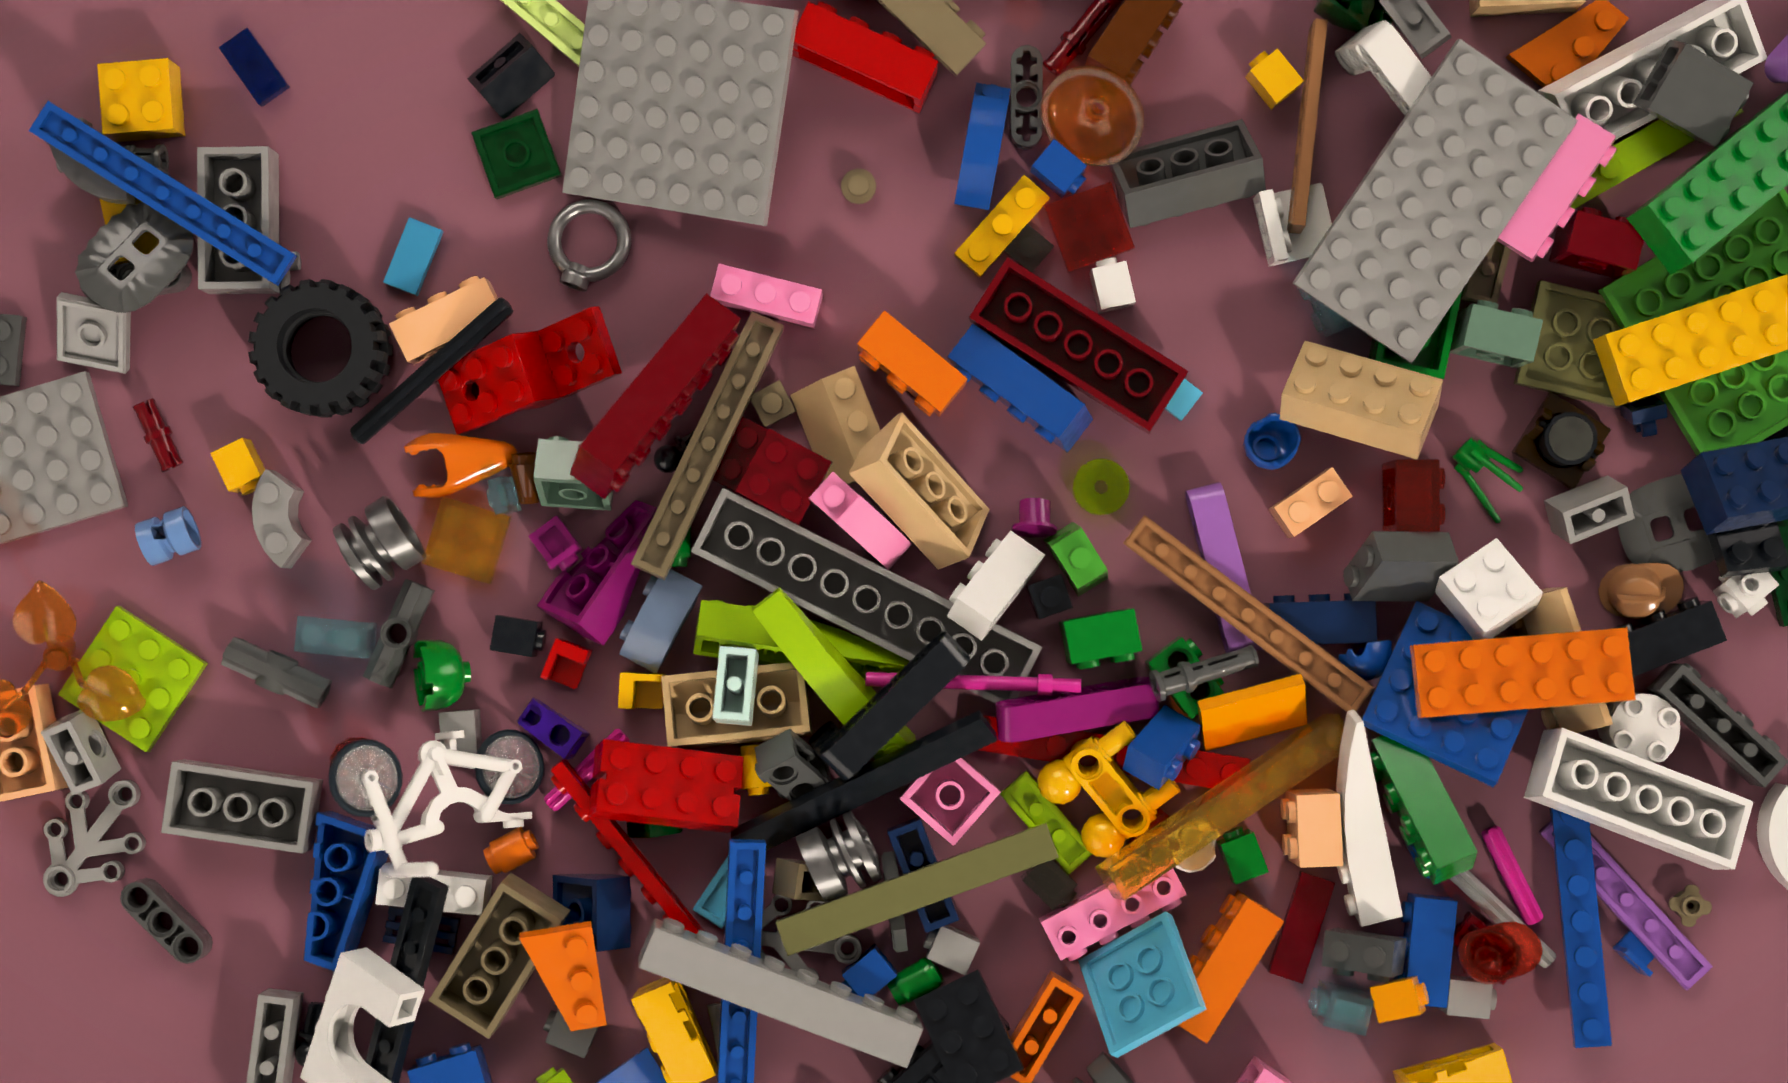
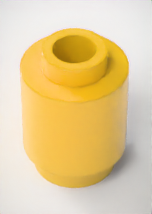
M758 745L740 747L741 755L739 756H744L741 789H747L748 796L769 794V787H773L768 782H762L755 771V764L757 763L755 747Z

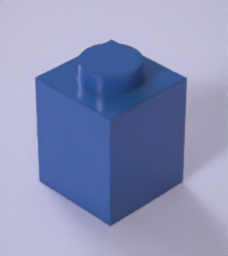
M1055 139L1035 161L1030 170L1035 177L1061 198L1068 191L1074 195L1087 179L1082 175L1087 165Z
M874 943L860 955L858 960L842 970V977L845 980L841 983L852 989L851 993L864 997L865 994L875 995L897 976V970Z

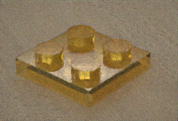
M442 496L425 551L426 558L423 559L422 564L492 584L512 517Z

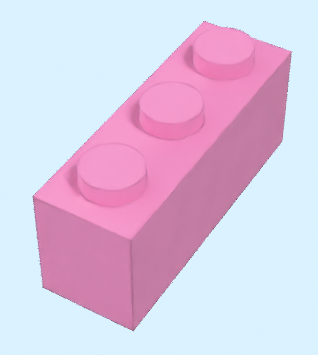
M718 263L710 296L723 306L747 312L753 311L763 316L815 328L823 292L822 289Z

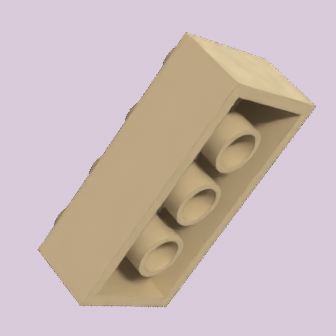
M1304 341L1282 392L1280 419L1418 459L1439 406L1443 379Z

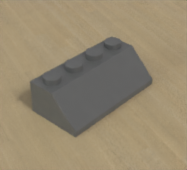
M1243 119L1107 155L1120 206L1130 228L1145 226L1170 217H1179L1185 213L1204 208L1216 207L1226 202L1249 198L1258 192L1266 190L1263 158Z

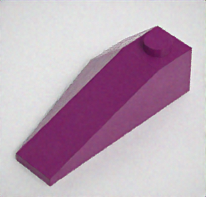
M635 500L606 528V537L596 547L591 549L588 546L580 554L583 559L570 572L567 570L562 571L555 578L537 604V607L582 637L604 646L624 616L640 569L632 566L631 562L658 507Z

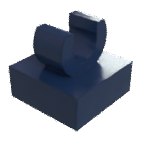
M1654 395L1620 405L1621 416L1634 425L1635 432H1641L1643 438L1657 435L1655 420L1668 417L1666 403Z

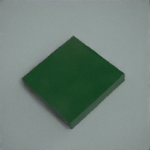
M538 109L471 132L496 200L562 176Z

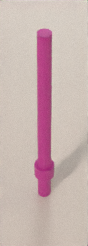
M866 672L865 686L884 687L897 673ZM1038 674V677L956 675L943 689L1037 692V695L1052 696V692L1081 693V679L1053 678L1052 674Z

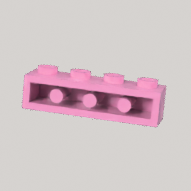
M1579 113L1575 118L1578 122L1497 238L1498 242L1530 262H1533L1536 256L1543 259L1555 241L1550 236L1557 225L1564 228L1574 214L1575 209L1570 206L1576 197L1580 195L1584 198L1596 181L1591 175L1599 164L1606 167L1617 150L1616 147L1612 146L1616 138L1614 134Z
M1162 853L1134 868L1132 872H1126L1047 913L1040 917L1039 920L1060 961L1065 958L1073 961L1088 952L1086 947L1099 941L1100 945L1106 944L1119 936L1118 930L1128 925L1133 929L1151 919L1149 914L1159 909H1162L1163 912L1174 909L1182 903L1180 898L1187 894L1168 857Z

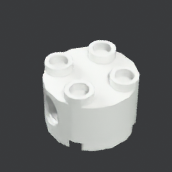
M1635 693L1636 700L1606 703L1613 724L1597 729L1599 737L1604 744L1653 763L1665 761L1673 752L1679 741L1681 726L1680 715L1669 702L1657 695Z

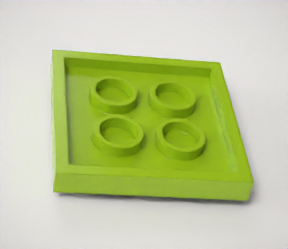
M116 606L58 695L80 710L90 706L97 721L144 752H150L208 663L121 606Z

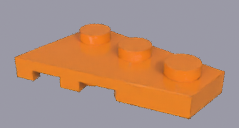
M591 921L519 933L520 941L570 1031L606 1026Z

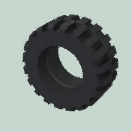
M308 279L300 281L299 286L294 287L289 284L281 288L282 295L278 298L271 296L265 302L268 308L264 314L257 312L253 320L258 323L256 332L250 331L248 342L254 344V351L248 352L249 361L256 366L257 370L253 374L258 383L264 384L266 387L264 391L272 399L278 400L281 403L280 405L309 416L332 418V415L338 414L343 416L352 413V408L356 406L362 408L370 402L368 397L372 393L378 394L383 387L380 381L383 375H389L391 368L387 361L388 356H393V345L388 343V337L391 336L388 325L383 323L381 319L383 315L366 297L343 284L340 285L331 280L321 279L320 282H315ZM319 316L332 317L342 322L349 330L352 341L351 355L347 365L336 377L325 382H314L302 377L296 371L291 356L293 339L298 330L306 322Z

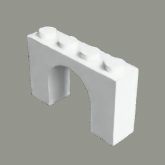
M367 947L341 952L329 990L325 996L319 1020L315 1026V1033L300 1078L306 1083H392L368 1065L360 1056L353 1034L355 1016L359 1008L362 1007L388 1027L415 1021L425 989Z

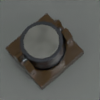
M1550 392L1515 445L1512 453L1566 487L1574 489L1584 472L1592 469L1597 463L1595 460L1598 455L1604 452L1605 445L1603 442L1611 429L1553 392ZM1536 438H1537V446H1538V449H1539L1541 455L1543 456V458L1540 457V455H1539V453H1538V451H1537V449H1536V445H1535V439H1536Z

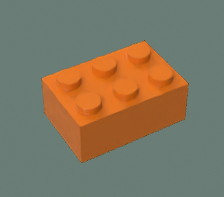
M885 310L857 343L858 351L860 352L858 355L860 357L859 360L874 372L878 368L888 375L886 382L900 394L907 390L915 397L913 404L929 417L932 413L940 417L967 383V377Z

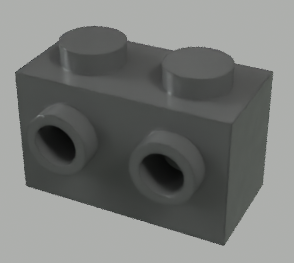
M1338 927L1325 930L1321 966L1333 968L1332 973L1336 975L1354 976L1355 971L1367 973V979L1371 981L1389 982V977L1403 974L1406 938Z

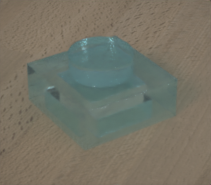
M497 477L487 480L489 487L487 499L491 508L494 509L495 515L522 511L521 505L518 504V496L512 477Z

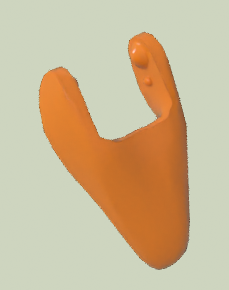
M428 433L411 440L404 446V451L411 455H417L422 450L438 449L444 457L447 471L446 483L440 485L432 484L431 486L420 484L412 490L414 497L440 498L451 495L495 475L509 467L508 463H512L511 454L517 453L515 446L504 441L446 433Z

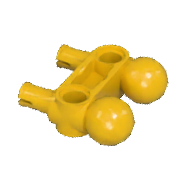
M1125 720L1100 739L1091 736L1088 739L1076 742L1071 748L1070 753L1063 757V760H1054L1047 763L1041 769L1037 778L1038 789L1041 795L1049 802L1055 804L1071 802L1080 793L1081 787H1083L1104 812L1091 816L1083 825L1081 831L1083 845L1087 851L1096 857L1108 858L1120 851L1126 839L1144 834L1149 828L1150 823L1157 818L1156 809L1181 792L1176 782L1169 779L1160 790L1151 786L1145 792L1138 791L1113 760V755L1131 743L1136 737L1135 732ZM1085 755H1091L1097 759V762L1090 767H1085L1079 763V760ZM1129 809H1136L1141 812L1139 817L1134 820H1128L1123 817L1125 811Z

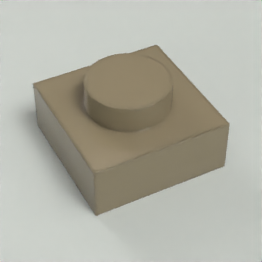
M780 380L755 392L751 398V402L765 428L796 413Z

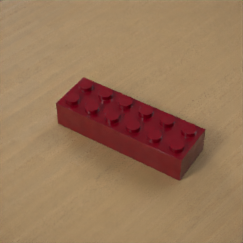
M1008 257L969 316L971 323H974L985 332L1148 435L1189 372Z
M706 293L579 445L570 475L603 499H606L612 490L618 493L630 478L628 473L633 466L639 467L646 460L651 452L650 446L655 439L661 441L672 426L670 422L676 413L681 416L693 400L691 396L696 389L702 391L712 378L713 374L711 372L717 364L722 366L733 351L731 347L740 335L736 332L741 318Z

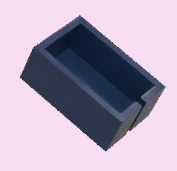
M1788 437L1701 452L1680 470L1706 535L1788 519Z

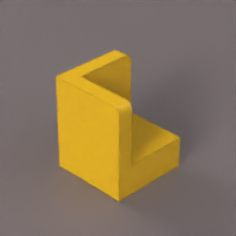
M620 672L618 708L662 709L664 703L661 676H666V674Z

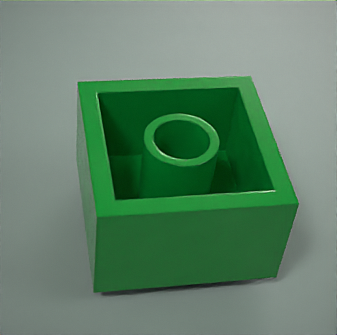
M1134 608L1059 621L1066 662L1075 664L1076 669L1100 666L1099 659L1108 657L1114 663L1135 659L1134 652L1142 651Z

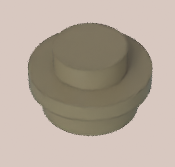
M864 169L850 170L842 179V194L849 202L854 204L868 202L876 191V182L873 175Z

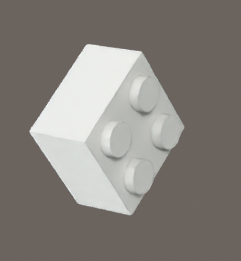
M1497 538L1441 575L1435 589L1436 595L1474 640L1492 639L1536 609L1543 594Z

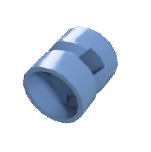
M185 506L165 512L162 520L154 516L135 525L138 545L143 556L152 566L171 560L175 552L182 556L199 550L202 547L197 524Z

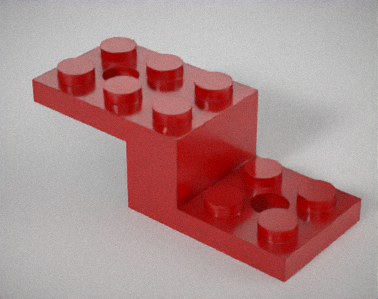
M593 306L538 331L510 334L470 352L441 376L438 381L456 435H461L517 411L545 407L622 374L600 306ZM578 343L584 348L582 361L576 356L575 350ZM473 382H476L479 387L477 399L472 393Z

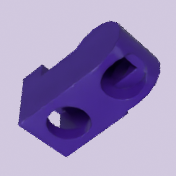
M534 697L517 720L518 724L564 759H573L590 734L580 725H576L561 713L558 714L551 707Z

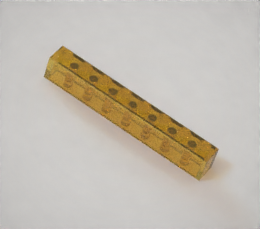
M1339 713L1322 714L1095 866L1096 871L1112 897L1121 900L1128 899L1337 758L1340 752L1345 724Z

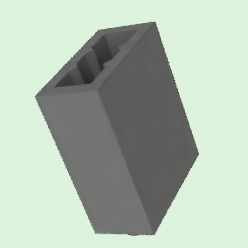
M1669 40L1633 104L1699 143L1717 147L1719 142L1729 133L1730 123L1737 111L1747 102L1749 91L1754 83L1691 45Z
M1372 531L1344 569L1343 579L1349 589L1352 601L1428 602L1435 593L1439 577L1455 567L1459 560L1449 532Z

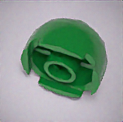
M422 640L415 642L413 658H420V662L417 663V669H413L419 706L423 705L422 712L448 708L459 700L464 692V684L471 682L469 661H462L460 652L452 644L445 641Z

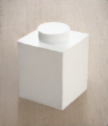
M1116 257L1097 261V267L1092 268L1089 275L1098 314L1133 306L1136 300L1127 261L1117 263Z

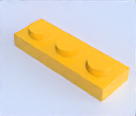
M1023 175L956 250L954 255L981 278L1050 200V197L1026 175Z

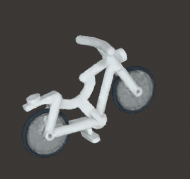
M464 730L435 733V740L427 741L419 748L418 759L420 764L394 812L391 814L389 807L394 804L402 787L403 775L401 765L393 751L383 743L375 740L361 739L345 745L334 757L329 769L328 782L330 792L337 804L349 814L358 817H371L376 829L366 831L365 847L368 852L385 850L389 854L392 863H385L381 867V872L384 876L395 878L432 877L437 875L439 871L438 865L434 862L408 863L402 847L404 844L442 833L445 825L439 820L440 814L450 804L456 802L466 803L473 807V818L476 822L502 821L503 828L524 827V819H532V812L505 813L498 808L500 804L513 805L525 801L536 792L541 784L544 774V762L542 753L535 741L525 733L517 730H501L490 735L482 743L477 754L457 751L456 739L465 738ZM437 740H444V745ZM448 765L475 769L476 780L484 795L470 788L457 787ZM431 774L440 793L430 801L422 813L420 825L401 830Z

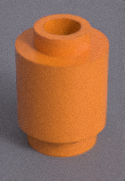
M517 827L489 842V847L483 849V853L489 867L495 874L502 871L506 874L536 858L535 850L539 848V845L530 829L524 831L522 827Z

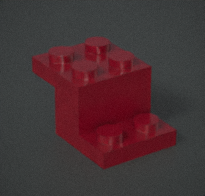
M742 417L713 480L800 525L812 502L809 497L821 485L832 461L770 428L766 429Z

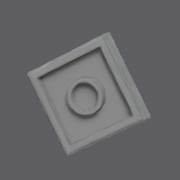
M61 292L56 297L57 361L126 374L130 369L131 312H113L106 310L89 297Z

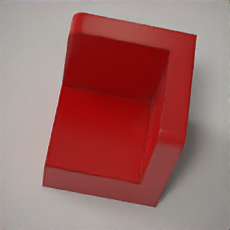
M555 638L540 678L553 680L573 689L578 688L593 650L563 638Z

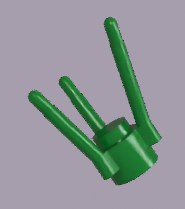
M1470 437L1453 455L1452 458L1458 462L1454 469L1463 476L1487 513L1498 524L1501 522V518L1469 471L1472 470L1477 473L1485 466L1516 491L1521 492L1523 487L1489 459L1492 458L1518 473H1522L1523 468L1492 450L1481 440L1476 441Z

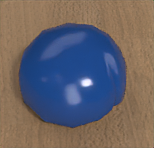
M1269 413L1266 417L1250 425L1245 434L1243 446L1246 456L1257 467L1275 470L1287 465L1294 458L1301 442V436L1296 424L1281 420L1280 414Z
M1382 640L1367 643L1365 649L1360 648L1357 654H1354L1350 648L1346 654H1339L1338 659L1365 681L1377 679L1382 676L1393 652L1392 641Z

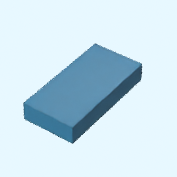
M409 217L383 283L418 296L444 231Z

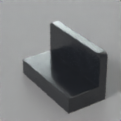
M519 33L467 79L502 119H506L555 76V72L537 50Z

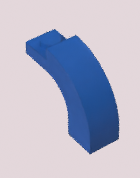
M976 82L954 204L985 210L990 208L1010 88Z

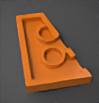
M1595 0L1510 53L1506 58L1543 88L1596 60L1629 18L1608 0Z

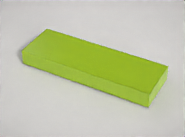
M1024 771L999 793L1028 828L1047 823L1059 856L1056 860L1068 874L1073 872L1092 855L1083 845L1081 834L1054 803L1049 802L1041 795L1038 784L1027 771Z

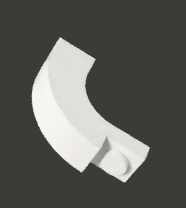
M1775 783L1764 798L1759 811L1757 840L1761 856L1767 868L1787 890L1788 785Z

